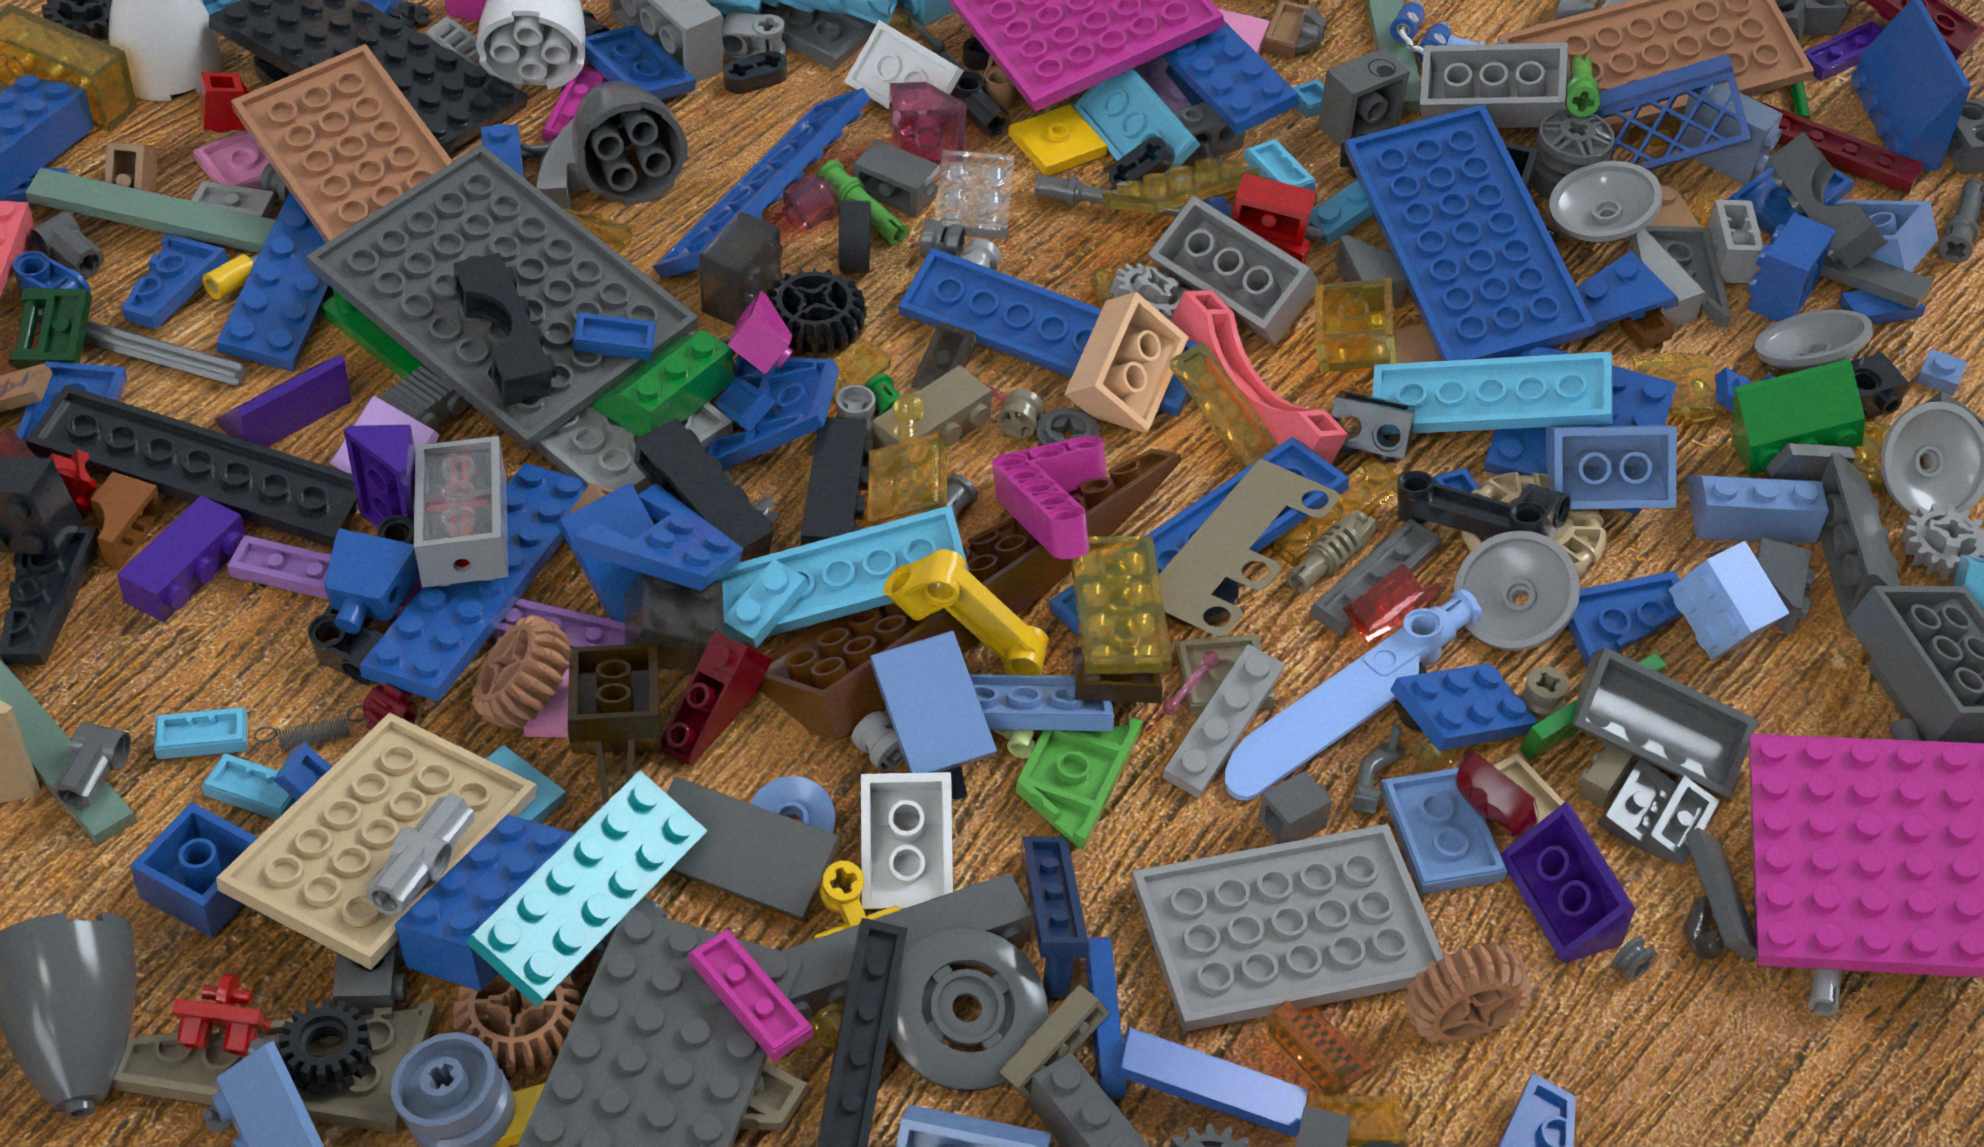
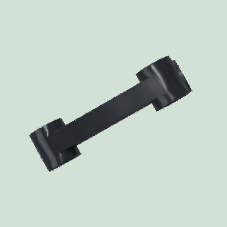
M1408 471L1400 475L1397 480V513L1402 521L1407 522L1410 518L1419 524L1429 521L1486 538L1510 531H1531L1552 539L1558 529H1561L1565 524L1571 505V496L1569 494L1534 484H1528L1525 487L1522 496L1514 505L1434 483L1433 477L1424 471Z
M403 515L390 516L379 524L377 537L403 541L404 543L414 545V523ZM329 604L324 613L316 617L308 628V637L319 662L325 667H330L348 675L361 684L373 685L375 681L361 677L360 663L384 634L368 628L373 621L372 618L365 617L358 633L352 634L342 631L334 623L339 611L333 609L331 604ZM338 638V639H336L335 641H333V642H331V643H326L327 641H329V640H331V639Z

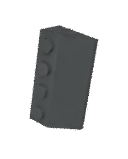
M1831 453L1821 479L1828 514L1819 538L1846 629H1852L1847 619L1873 586L1901 585L1898 578V562L1895 557L1891 556L1888 546V530L1886 527H1882L1879 517V501L1876 497H1873L1868 480L1840 453Z

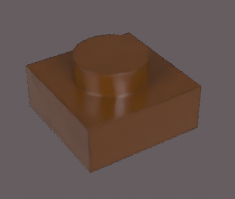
M1658 308L1646 311L1645 317L1631 321L1630 317L1622 319L1619 325L1640 349L1672 339L1675 327Z

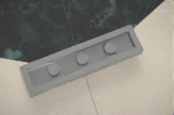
M1248 644L1165 767L1162 778L1200 799L1282 675L1285 664Z

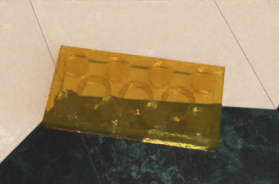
M1200 159L1195 161L1194 167L1176 166L1169 168V174L1166 175L1163 173L1144 175L1142 182L1117 183V189L1102 193L1104 208L1158 213L1185 205L1193 195L1202 200L1239 189L1244 173L1259 177L1258 168L1243 167L1242 161H1228L1217 164L1216 159Z
M1153 536L1088 537L1089 552L1084 556L1070 559L1085 674L1171 672L1172 657Z

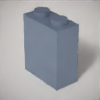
M1724 84L1713 86L1707 99L1724 107L1731 95L1730 87ZM1704 89L1696 91L1695 93L1701 95ZM1739 92L1752 141L1693 159L1746 185L1771 166L1768 158L1771 157L1769 156L1771 149L1775 147L1780 139L1782 130L1778 127L1783 114ZM1691 96L1688 97L1683 116L1688 117L1698 100ZM1733 102L1729 110L1736 113ZM1703 103L1693 121L1710 129L1720 112ZM1727 115L1724 116L1715 133L1725 138L1742 134L1739 121ZM1681 121V125H1680L1679 130L1681 129L1682 125L1684 124L1683 121ZM1689 125L1679 143L1690 149L1700 146L1706 134ZM1712 137V138L1710 139L1709 143H1712V142H1715V141H1719V140H1717V139H1715V138Z

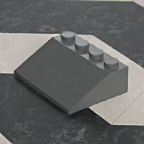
M1873 586L1848 617L1847 622L1856 633L1858 641L1866 648L1878 666L1881 675L1887 679L1899 697L1901 705L1915 720L1926 741L1936 740L1938 742L1976 743L1984 740V611L1966 586Z

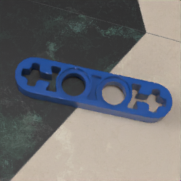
M1088 937L1087 958H1085L1088 991L1098 998L1110 1013L1092 1032L1097 1084L1110 1099H1125L1126 1079L1116 1075L1123 1044L1111 938Z

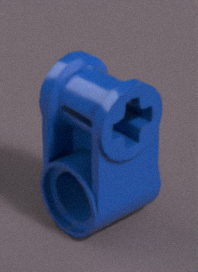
M38 251L25 252L17 256L13 262L20 296L23 289L26 288L87 289L91 294L89 284L80 273L50 259L44 253Z

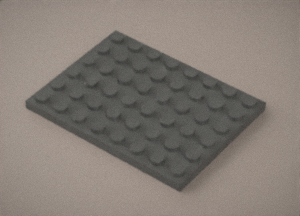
M482 144L306 256V266L526 450L581 412L647 362V360L572 351L578 312L657 322L652 358L675 340L684 337L697 328L698 325L697 315ZM496 253L501 254L506 268H513L517 280L518 295L526 297L530 310V322L532 326L538 325L543 338L542 349L545 355L550 354L556 367V378L551 380V396L505 407L491 377L492 350L504 343L508 337L502 329L493 323L481 319L466 318L454 291V262Z

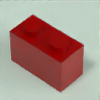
M1244 173L1235 197L1231 219L1257 235L1302 246L1317 191Z

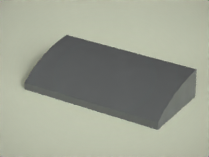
M1604 647L1592 653L1576 701L1572 726L1682 778L1685 775L1698 786L1728 799L1731 796L1749 748L1750 734H1754L1759 720Z

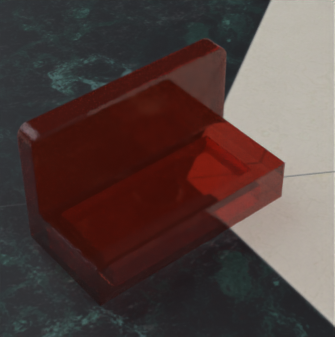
M1402 563L1342 609L1367 643L1392 629L1405 619L1409 612L1419 608L1442 590L1444 586L1439 580L1422 589L1406 565Z

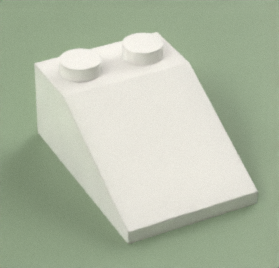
M951 772L861 774L863 910H884L895 905L905 909L953 892Z

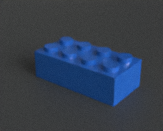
M24 75L0 93V199H3L37 173L40 168L46 166L94 129L86 89L69 86L64 82L41 79L35 75Z
M507 814L395 923L406 968L482 991L499 973L466 944L467 940L575 833Z

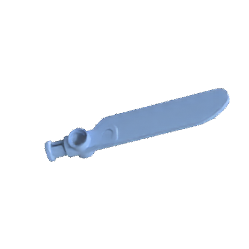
M1465 589L1457 590L1452 593L1451 600L1441 607L1433 606L1430 609L1421 608L1409 612L1405 616L1403 627L1251 732L1234 749L1226 766L1225 789L1229 795L1237 800L1246 801L1258 797L1397 698L1390 689L1397 677L1419 674V662L1423 665L1436 662L1441 657L1442 647L1456 637L1457 630L1467 623H1476L1482 618V610L1476 598Z

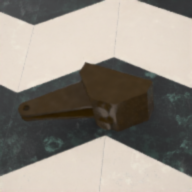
M657 643L570 647L572 653L569 658L568 687L569 743L573 754L587 753L589 755H596L603 806L610 800L604 757L605 752L628 751L627 783L636 774L637 753L661 749Z

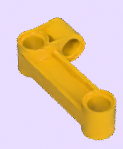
M947 549L936 550L932 554L911 564L900 566L886 580L883 589L884 594L913 620H922L930 614L945 608L1005 662L1004 669L1008 675L1042 674L1049 643L1047 634L1038 627L1026 625L966 570V560L957 552Z

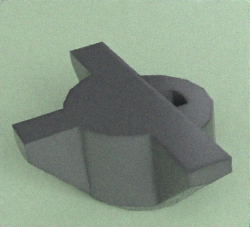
M1311 5L1310 9L1306 8L1295 53L1299 54L1312 47L1316 48L1323 41L1327 22L1314 5Z

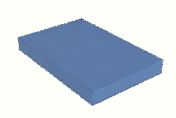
M954 631L870 656V663L909 773H940L996 755V746Z
M1458 768L1382 779L1380 783L1381 795L1420 894L1505 881L1507 870L1486 819L1480 816L1468 804L1456 787L1455 775Z

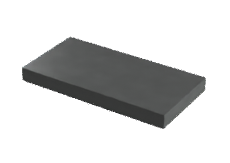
M761 3L762 8L759 13H750L758 15L773 14L781 17L784 21L782 41H784L786 47L832 70L838 68L862 48L875 28L874 25L847 14L829 13L814 9V12H806L779 3V7Z
M675 776L667 795L708 831L670 872L805 922L822 884L823 875L829 867L840 843L839 836Z

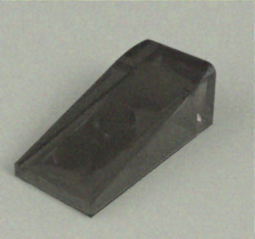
M939 321L911 382V388L921 390L959 365L965 369L977 345L975 332Z

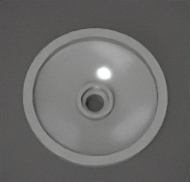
M1604 161L1589 164L1569 173L1555 186L1549 201L1551 218L1562 232L1583 241L1602 243L1621 240L1638 233L1656 218L1662 206V188L1654 174L1644 167L1633 163Z
M1821 310L1795 315L1763 330L1755 340L1756 354L1759 359L1770 366L1792 372L1850 359L1859 353L1873 336L1872 322L1867 316L1849 310Z
M1926 402L1911 407L1895 420L1886 434L1881 451L1883 481L1895 503L1910 515H1916L1920 507L1929 511L1933 503H1937L1941 510H1946L1948 505L1952 504L1955 512L1961 514L1964 510H1970L1979 501L1984 493V429L1971 413L1958 405L1948 402ZM1920 456H1922L1924 459V465L1922 468L1919 464Z
M1531 531L1505 532L1483 541L1465 558L1458 570L1454 584V592L1462 589L1467 590L1476 598L1482 610V618L1476 623H1467L1465 625L1466 629L1482 643L1507 651L1528 650L1543 645L1556 637L1572 619L1580 596L1578 572L1569 554L1551 538ZM1519 596H1528V601L1525 604H1515Z

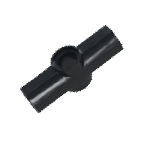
M946 52L937 54L964 70L948 97L952 101L951 110L953 114L963 119H969L983 134H987L990 138L1001 135L1002 131L1010 123V115L984 89V78L982 75L974 71H966L952 56H948Z

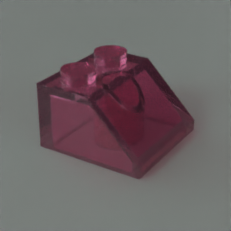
M927 82L889 83V144L934 162L939 166L964 165L966 103Z

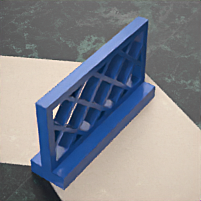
M1729 54L1599 92L1600 105L1597 111L1593 113L1602 119L1616 115L1626 121L1617 138H1615L1609 161H1611L1613 154L1619 146L1635 155L1631 163L1644 167L1649 171L1752 141ZM1726 82L1729 83L1731 95L1724 107L1707 99L1713 86ZM1704 89L1701 95L1695 93L1696 91ZM1686 94L1698 100L1688 117L1671 109L1677 97ZM1668 100L1665 106L1659 103ZM1733 102L1736 113L1729 110ZM1703 103L1720 112L1710 129L1693 121ZM1652 105L1662 110L1652 128L1635 120L1642 107ZM1628 111H1632V113H1631L1630 116H1628V115H1626V114H1624V113H1625V112H1628ZM1667 114L1684 122L1674 140L1657 131ZM1727 115L1739 121L1742 134L1725 138L1715 133L1724 116ZM1632 124L1648 132L1638 150L1621 142ZM1689 125L1706 134L1700 146L1691 149L1679 143ZM1653 136L1671 144L1665 155L1657 159L1644 154ZM1712 137L1715 138V139H1717V140H1719V141H1715V142L1709 143V141H1710V139H1711ZM1675 148L1682 150L1681 152L1672 154ZM1640 158L1646 160V162L1637 164Z

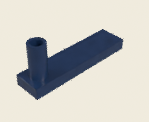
M1022 836L1021 854L1040 958H1045L1043 987L1046 995L1050 997H1065L1070 993L1073 958H1087L1089 944L1067 837Z

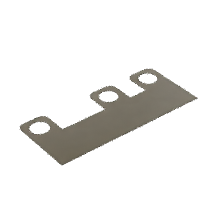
M1260 458L1138 600L1215 636L1227 635L1241 619L1243 612L1239 607L1211 595L1225 577L1254 590L1265 589L1280 572L1281 566L1278 562L1250 550L1253 544L1286 506L1314 518H1323L1339 501V493ZM1309 491H1321L1328 496V503L1321 509H1310L1302 503L1303 495ZM1259 561L1268 566L1269 574L1262 580L1252 581L1243 576L1242 568L1249 562ZM1223 607L1229 611L1231 618L1226 625L1213 627L1204 621L1203 615L1209 608Z

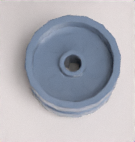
M454 1032L438 1034L420 1042L402 1058L393 1074L390 1094L395 1109L402 1121L408 1126L412 1137L419 1147H492L505 1135L514 1117L515 1097L510 1084L502 1070L499 1069L490 1048L475 1036Z

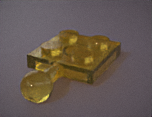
M903 394L893 403V416L900 423V443L869 451L868 523L872 526L947 506V438L940 432L916 438V424L924 415V405L921 399L913 394Z

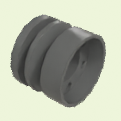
M1569 109L1556 110L1546 115L1539 124L1538 136L1535 141V148L1539 150L1532 185L1534 191L1545 199L1550 200L1555 186L1569 173L1589 164L1609 161L1615 142L1614 131L1609 123L1596 114L1587 117L1575 116Z

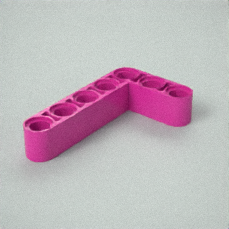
M1082 436L1000 455L993 459L992 466L997 501L1049 553L1056 558L1073 559L1084 556L1089 552L1085 509L1067 492L1078 490L1077 485L1088 479L1107 478L1104 441L1102 438Z

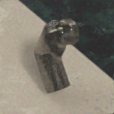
M1698 897L1692 903L1682 927V934L1697 956L1703 959H1714L1725 950V945L1722 937L1716 938L1718 932L1710 930L1708 927L1713 915L1708 899Z

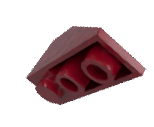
M714 631L661 737V749L659 750L693 766L754 698L773 659Z

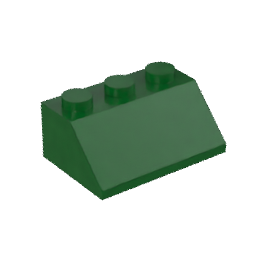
M704 330L679 338L655 355L652 361H647L593 403V407L637 437L675 418L682 423L733 381L732 349Z
M1849 359L1734 387L1732 445L1749 475L1767 471L1766 467L1788 443L1847 446L1852 449L1863 446L1865 415L1853 366Z

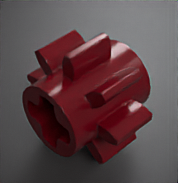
M389 683L373 688L367 694L362 706L363 716L369 720L366 728L372 730L388 713H392L414 724L418 715L417 704L411 701L414 694L397 689Z

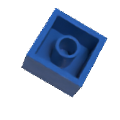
M1793 213L1786 225L1780 223L1771 239L1770 244L1772 245L1765 244L1757 259L1756 265L1760 266L1761 270L1760 273L1756 272L1747 289V292L1752 294L1748 310L1776 322L1797 315L1818 283L1836 230L1797 213Z
M191 802L130 865L140 899L213 938L243 905V903L218 891L216 878L258 837Z

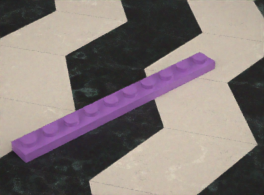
M244 535L227 565L230 577L328 599L324 590V583L331 558L329 554ZM420 575L394 615L400 616L422 589ZM519 598L490 635V637L496 639L499 636L502 637L506 633L507 627L510 625L515 626L517 620L527 618L530 615L540 616L546 621L549 619L560 626L559 629L564 631L566 636L571 639L570 647L640 644L642 628L637 625Z

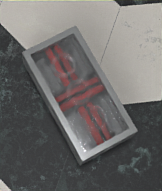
M499 436L416 445L414 551L422 588L449 586L456 583L480 580L491 581L497 578L509 577L507 484Z

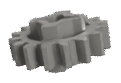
M1137 263L1135 268L1125 264L1124 269H1118L1109 292L1114 294L1113 298L1137 292L1170 320L1184 291L1189 290L1179 287L1181 284L1180 280L1168 278L1169 272L1165 271L1161 274L1153 265L1151 267H1144L1141 263Z
M1933 503L1929 511L1920 507L1916 515H1910L1901 537V541L1906 543L1903 552L1904 554L1915 555L1912 561L1914 566L1921 564L1927 566L1925 574L1931 575L1934 571L1940 572L1941 579L1946 581L1949 574L1956 576L1961 554L1984 558V530L1980 529L1983 520H1970L1968 518L1970 511L1964 510L1961 514L1957 513L1952 504H1949L1946 510H1941L1937 503Z

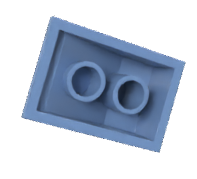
M1839 200L1833 205L1840 206L1855 201L1887 241L1886 244L1868 257L1912 272L1938 241L1930 201Z

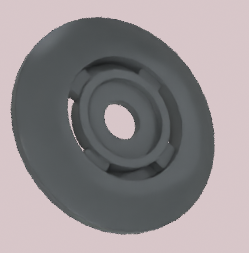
M954 928L936 932L914 944L902 957L889 1037L898 1054L915 1073L940 1087L970 1092L999 1086L1007 1082L999 1073L1000 1070L1048 1018L1047 998L1042 980L1029 959L1016 946L1000 936L972 928ZM960 964L987 969L993 973V976L990 978L982 972L971 969L953 972L950 965ZM969 995L978 1001L980 1015L976 1020L964 1022L955 1016L953 1002L957 997ZM945 1038L947 1041L959 1046H976L980 1044L983 1051H957L944 1045L940 1040Z

